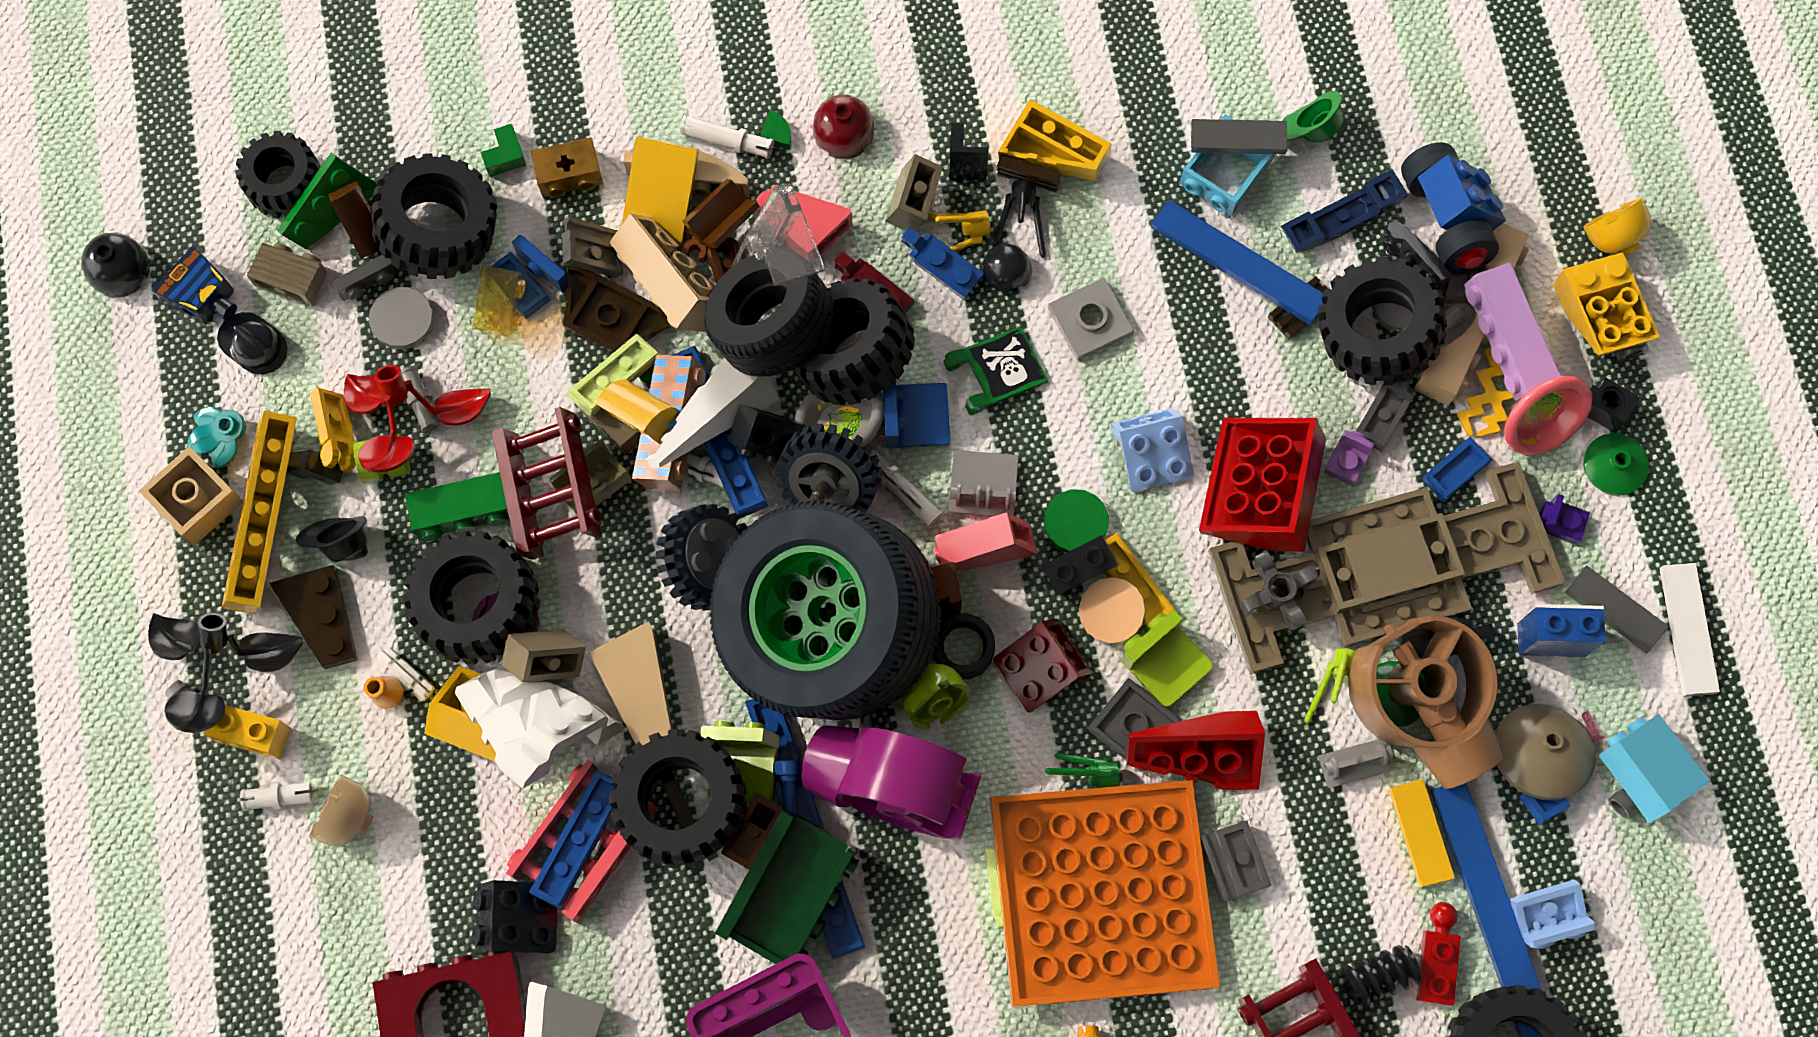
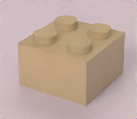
M190 446L139 490L172 527L193 546L200 542L243 502Z

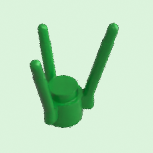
M1055 753L1054 757L1056 759L1089 765V769L1046 768L1045 773L1048 775L1088 776L1089 785L1096 786V788L1119 786L1118 763L1107 762V759H1093L1071 754Z

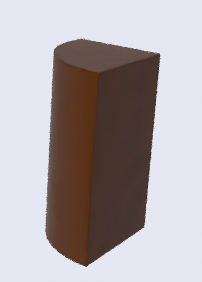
M358 181L328 194L330 202L360 258L362 259L379 249V245L374 242L372 236V208Z

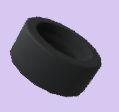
M969 613L954 614L943 620L940 624V632L937 634L939 636L937 645L934 646L933 658L936 664H944L953 668L963 679H972L983 674L991 665L995 653V636L990 626L980 617ZM957 628L972 629L980 635L983 641L981 657L970 665L953 663L948 659L944 651L946 637Z

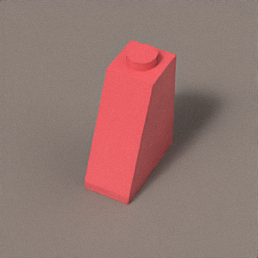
M775 185L769 191H763L755 200L760 205L754 212L755 219L789 250L804 258L809 265L818 259L853 225L852 212L848 208Z
M1007 512L935 536L937 547H935L934 552L938 563L943 565L954 562L956 572L1037 555L1030 523Z

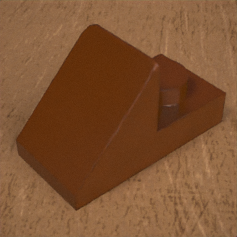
M755 793L747 807L746 814L742 815L741 821L744 824L740 833L735 832L731 837L733 843L727 850L723 848L721 854L749 870L778 816L785 809Z

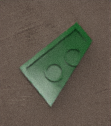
M330 153L277 231L282 236L307 250L341 222L330 202L328 194L358 181L366 199L369 200L373 197L374 189L378 186V183Z

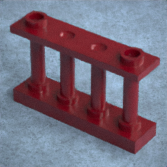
M563 407L555 408L557 424L519 436L518 433L503 427L491 431L515 548L522 557L531 560L544 556L542 547L544 541L581 529L583 534L595 538L602 536L600 528L602 516L595 505L580 436L582 425L576 413ZM561 436L564 454L528 467L525 466L523 453L526 448ZM567 467L571 485L534 498L532 497L529 485L531 479ZM574 498L578 516L543 528L538 527L536 519L538 510Z
M1316 958L1298 967L1301 972L1298 975L1299 980L1256 1003L1253 1002L1250 995L1238 999L1241 1005L1238 1008L1240 1017L1247 1027L1252 1026L1258 1037H1300L1322 1024L1325 1026L1330 1025L1336 1037H1360ZM1305 992L1307 994L1312 993L1319 1005L1316 1007V1012L1271 1035L1262 1016Z

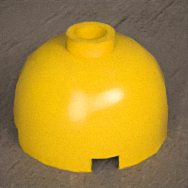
M1642 197L1620 205V208L1612 212L1608 211L1585 224L1583 228L1591 243L1600 251L1609 254L1621 251L1626 256L1641 248L1639 242L1650 231L1651 217Z

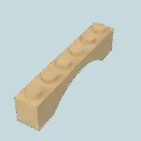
M1503 223L1493 230L1499 244L1498 254L1490 263L1478 269V273L1507 263H1511L1513 270L1516 264L1522 265L1529 251V248L1525 246L1529 234ZM1477 313L1470 327L1460 337L1447 346L1440 348V354L1436 360L1428 359L1429 367L1420 373L1414 386L1415 391L1447 406L1450 405L1455 397H1462L1469 383L1464 377L1468 370L1473 372L1481 357V354L1476 352L1480 343L1485 345L1488 340L1486 334L1479 327Z

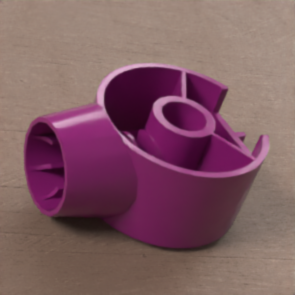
M823 725L811 737L806 748L801 775L806 791L837 807L847 808L850 806L867 815L908 830L943 839L960 840L982 773H964L963 769L967 758L936 744L909 735L871 727L852 728Z

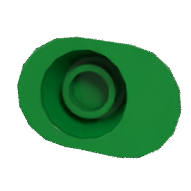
M1338 91L1324 93L1311 103L1285 117L1282 121H1287V141L1302 137L1308 142L1321 143L1344 128L1347 120L1340 109L1342 95Z

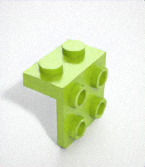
M1174 609L1168 615H1165L1163 612L1158 614L1148 624L1150 630L1141 637L1139 634L1133 636L1123 646L1126 651L1121 659L1123 665L1166 708L1173 705L1208 674L1213 667L1208 657L1180 629L1179 625L1183 618Z
M715 721L714 726H701L700 735L704 738L709 736L717 741L719 746L723 749L725 748L739 768L746 785V802H751L755 793L771 801L775 781V761H777L780 736L766 730L765 724L746 722L745 727H735V723L727 721ZM709 787L708 796L711 799V790Z

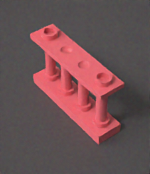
M587 759L584 765L579 764L575 767L568 779L571 783L523 850L517 849L507 863V866L510 867L506 872L507 875L517 881L522 873H524L534 881L536 880L542 868L533 863L532 860L543 844L550 849L554 848L559 837L552 832L563 816L570 819L576 808L573 805L574 801L584 787L587 788L598 769L593 762ZM648 801V811L651 818H653L658 809ZM605 828L599 839L604 843L605 852L599 860L595 858L593 860L588 859L582 870L584 872L583 876L586 877L578 889L573 887L564 903L565 908L561 913L577 924L631 849V846L620 835V830L619 832L616 830L612 832Z

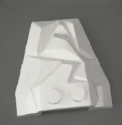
M501 664L457 686L455 691L472 723H479L482 728L481 738L485 745L491 744L495 750V762L498 767L522 788L548 775L553 755L585 736L596 745H599L620 733L623 725L604 709L586 700L584 697L547 680L521 682Z

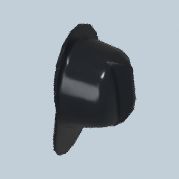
M250 312L234 314L232 318L225 320L218 330L217 341L220 349L243 369L253 374L264 375L274 372L281 367L287 357L288 347L285 338L277 329L256 314Z
M364 516L331 518L315 522L299 532L296 536V543L300 547L319 548L333 562L364 558L368 554L366 547L367 536L364 530L367 518Z

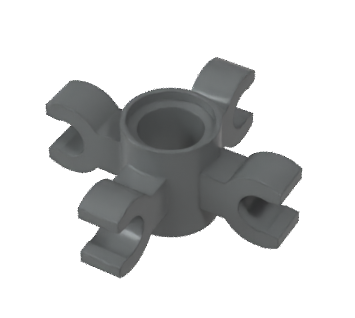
M1267 551L1255 556L1256 560L1252 561V564L1257 573L1262 577L1265 585L1261 592L1242 600L1243 603L1239 606L1245 617L1268 606L1271 609H1280L1291 631L1303 626V623L1307 620L1301 609L1296 605L1293 597L1297 590L1311 585L1319 577L1313 565L1291 576L1276 570L1274 562ZM1271 586H1282L1286 590L1287 596L1277 597L1272 592Z

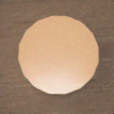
M1110 577L1100 579L1088 587L1082 595L1079 614L1080 621L1087 633L1098 641L1116 644L1129 640L1141 629L1146 615L1144 598L1135 586L1127 580Z

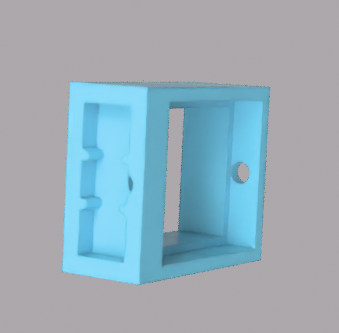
M1225 114V115L1222 117L1221 120H1234V119H1232L1231 117H1229L1228 115ZM1195 153L1183 169L1180 184L1190 194L1199 195L1207 200L1216 211L1225 212L1232 216L1268 168L1275 154H1241L1255 163L1256 166L1234 196L1197 173L1211 153Z

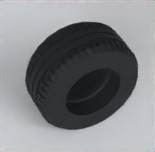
M765 251L740 261L721 277L711 291L707 301L704 324L707 336L733 368L750 376H775L798 367L816 352L828 335L834 306L830 291L804 258L787 251ZM781 304L770 317L757 323L768 310Z

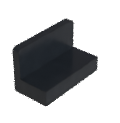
M951 123L949 179L986 180L989 148L964 147V123Z

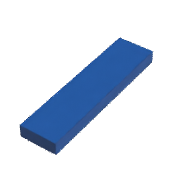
M596 770L531 887L530 894L562 909L612 817L611 814L614 813L613 808L609 805V794L614 793V787L611 785V776Z

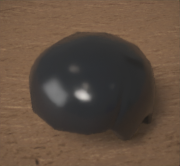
M1004 243L993 247L987 252L982 263L984 279L992 288L1011 292L1017 287H1025L1028 284L1032 274V266L1028 255L1019 246Z

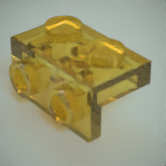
M482 265L472 329L498 333L506 337L511 336L513 330L518 331L521 312L516 311L517 299H523L526 280L521 279L522 272Z

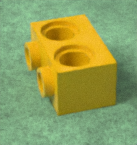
M225 705L226 709L222 720L216 726L204 732L205 736L215 742L280 760L291 727L281 720Z

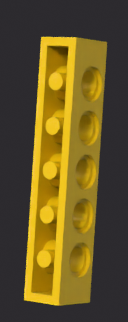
M263 411L259 419L222 609L256 614L260 608L297 417Z

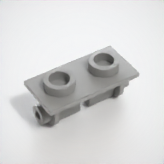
M1380 739L1318 756L1328 788L1393 771L1389 760L1393 759L1391 747L1389 745L1385 746L1384 742Z

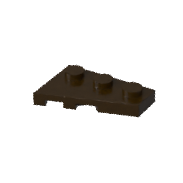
M334 565L269 583L325 670L358 660L338 571Z

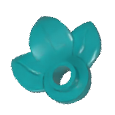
M212 406L204 407L194 414V420L199 427L190 434L187 448L190 446L197 454L210 453L215 469H221L237 454V440L245 434L246 422L237 411H221ZM230 421V427L226 430V425Z

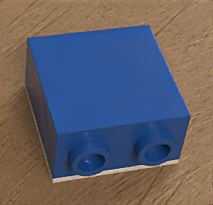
M1535 604L1517 619L1519 655L1586 657L1606 643L1604 606Z

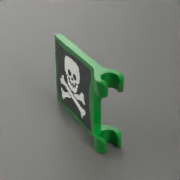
M1021 326L967 348L950 351L945 355V360L943 361L948 371L956 370L969 362L984 392L968 397L965 408L969 415H975L991 405L1048 382Z

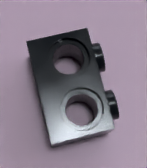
M739 404L727 441L739 446L738 453L752 458H756L758 453L763 454V459L777 464L788 440L797 431L801 433L807 425L786 416Z
M1100 535L1042 566L1057 595H1061L1119 565L1105 536Z

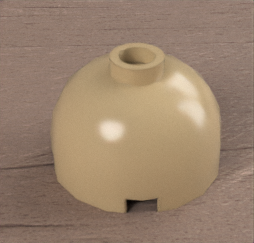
M341 774L339 780L335 782L320 810L319 820L314 822L308 837L330 846H342L351 842L358 833L365 835L373 820V816L368 814L371 802L369 794L364 787Z

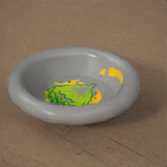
M810 392L805 396L796 411L795 420L807 426L810 425L812 430H814L816 424H823L825 432H827L830 424L837 425V434L840 435L845 427L851 430L848 436L849 439L853 440L857 434L863 438L860 445L862 448L875 437L883 422L884 401L881 392H878L876 394L877 397L871 400L862 399L859 404L849 405L846 402L845 405H834L831 402L828 403L818 399L816 395Z

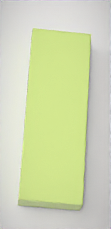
M635 334L569 389L567 397L589 417H592L601 409L595 404L596 400L610 384L621 379L633 382L655 364L656 355H660V353L638 334Z

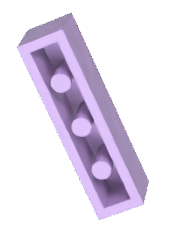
M1511 263L1475 274L1464 284L1467 300L1475 308L1479 317V327L1486 334L1490 342L1492 357L1500 365L1504 374L1505 386L1512 393L1515 401L1520 400L1538 384L1554 377H1560V373Z

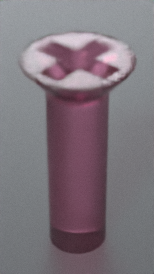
M1589 711L1582 713L1581 716L1592 737V742L1595 743L1604 739L1605 737L1599 734Z

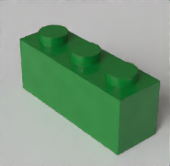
M500 472L405 493L411 531L418 539H423L424 541L437 540L442 537V534L454 531L455 533L461 531L471 532L476 526L484 524L499 526L505 524L507 519H509Z

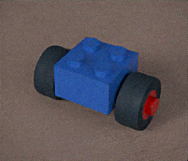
M1431 143L1412 152L1402 163L1401 174L1412 195L1427 197L1440 228L1447 230L1439 237L1435 245L1441 263L1452 275L1467 274L1484 267L1496 257L1499 251V244L1493 230L1506 222L1501 211L1503 204L1490 188L1491 179L1482 168L1477 169L1463 159L1460 161L1455 149L1448 143Z

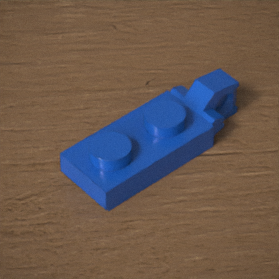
M908 228L901 237V242L912 250L909 256L914 260V263L963 300L968 297L984 275L982 271L927 232L922 237L911 228Z

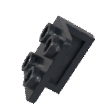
M492 880L479 884L473 897V907L477 910L476 925L472 930V943L475 946V955L509 951L543 954L554 952L557 939V907L529 893L534 882Z

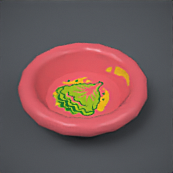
M1575 376L1554 377L1538 384L1527 392L1513 407L1505 423V440L1511 450L1525 456L1539 455L1559 447L1570 439L1585 423L1592 408V392L1586 381Z

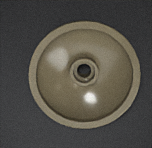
M1543 704L1525 705L1506 715L1496 729L1495 734L1504 753L1503 760L1497 765L1498 769L1513 787L1530 797L1548 801L1571 797L1583 789L1593 775L1596 753L1590 735L1576 718L1559 708ZM1547 739L1552 740L1556 746H1551Z

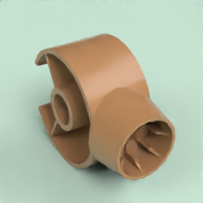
M1424 616L1404 620L1405 624L1398 628L1395 624L1385 625L1383 628L1386 635L1366 647L1358 648L1349 669L1348 688L1350 700L1362 724L1373 735L1388 744L1403 748H1413L1445 789L1465 784L1498 765L1503 760L1504 753L1489 719L1496 700L1497 672L1493 658L1480 637L1466 625L1442 616ZM1417 626L1435 632L1421 659L1410 641L1392 650L1399 663L1391 670L1388 679H1376L1378 662L1384 650L1383 646ZM1453 649L1462 663L1466 679L1465 700L1460 713L1457 704L1452 698L1457 689V676L1454 668L1447 662ZM1420 672L1424 676L1426 682L1424 693L1420 690L1418 685V676ZM1377 686H1387L1390 696L1396 703L1404 707H1414L1425 727L1429 728L1434 738L1423 741L1400 730L1385 713L1378 697Z

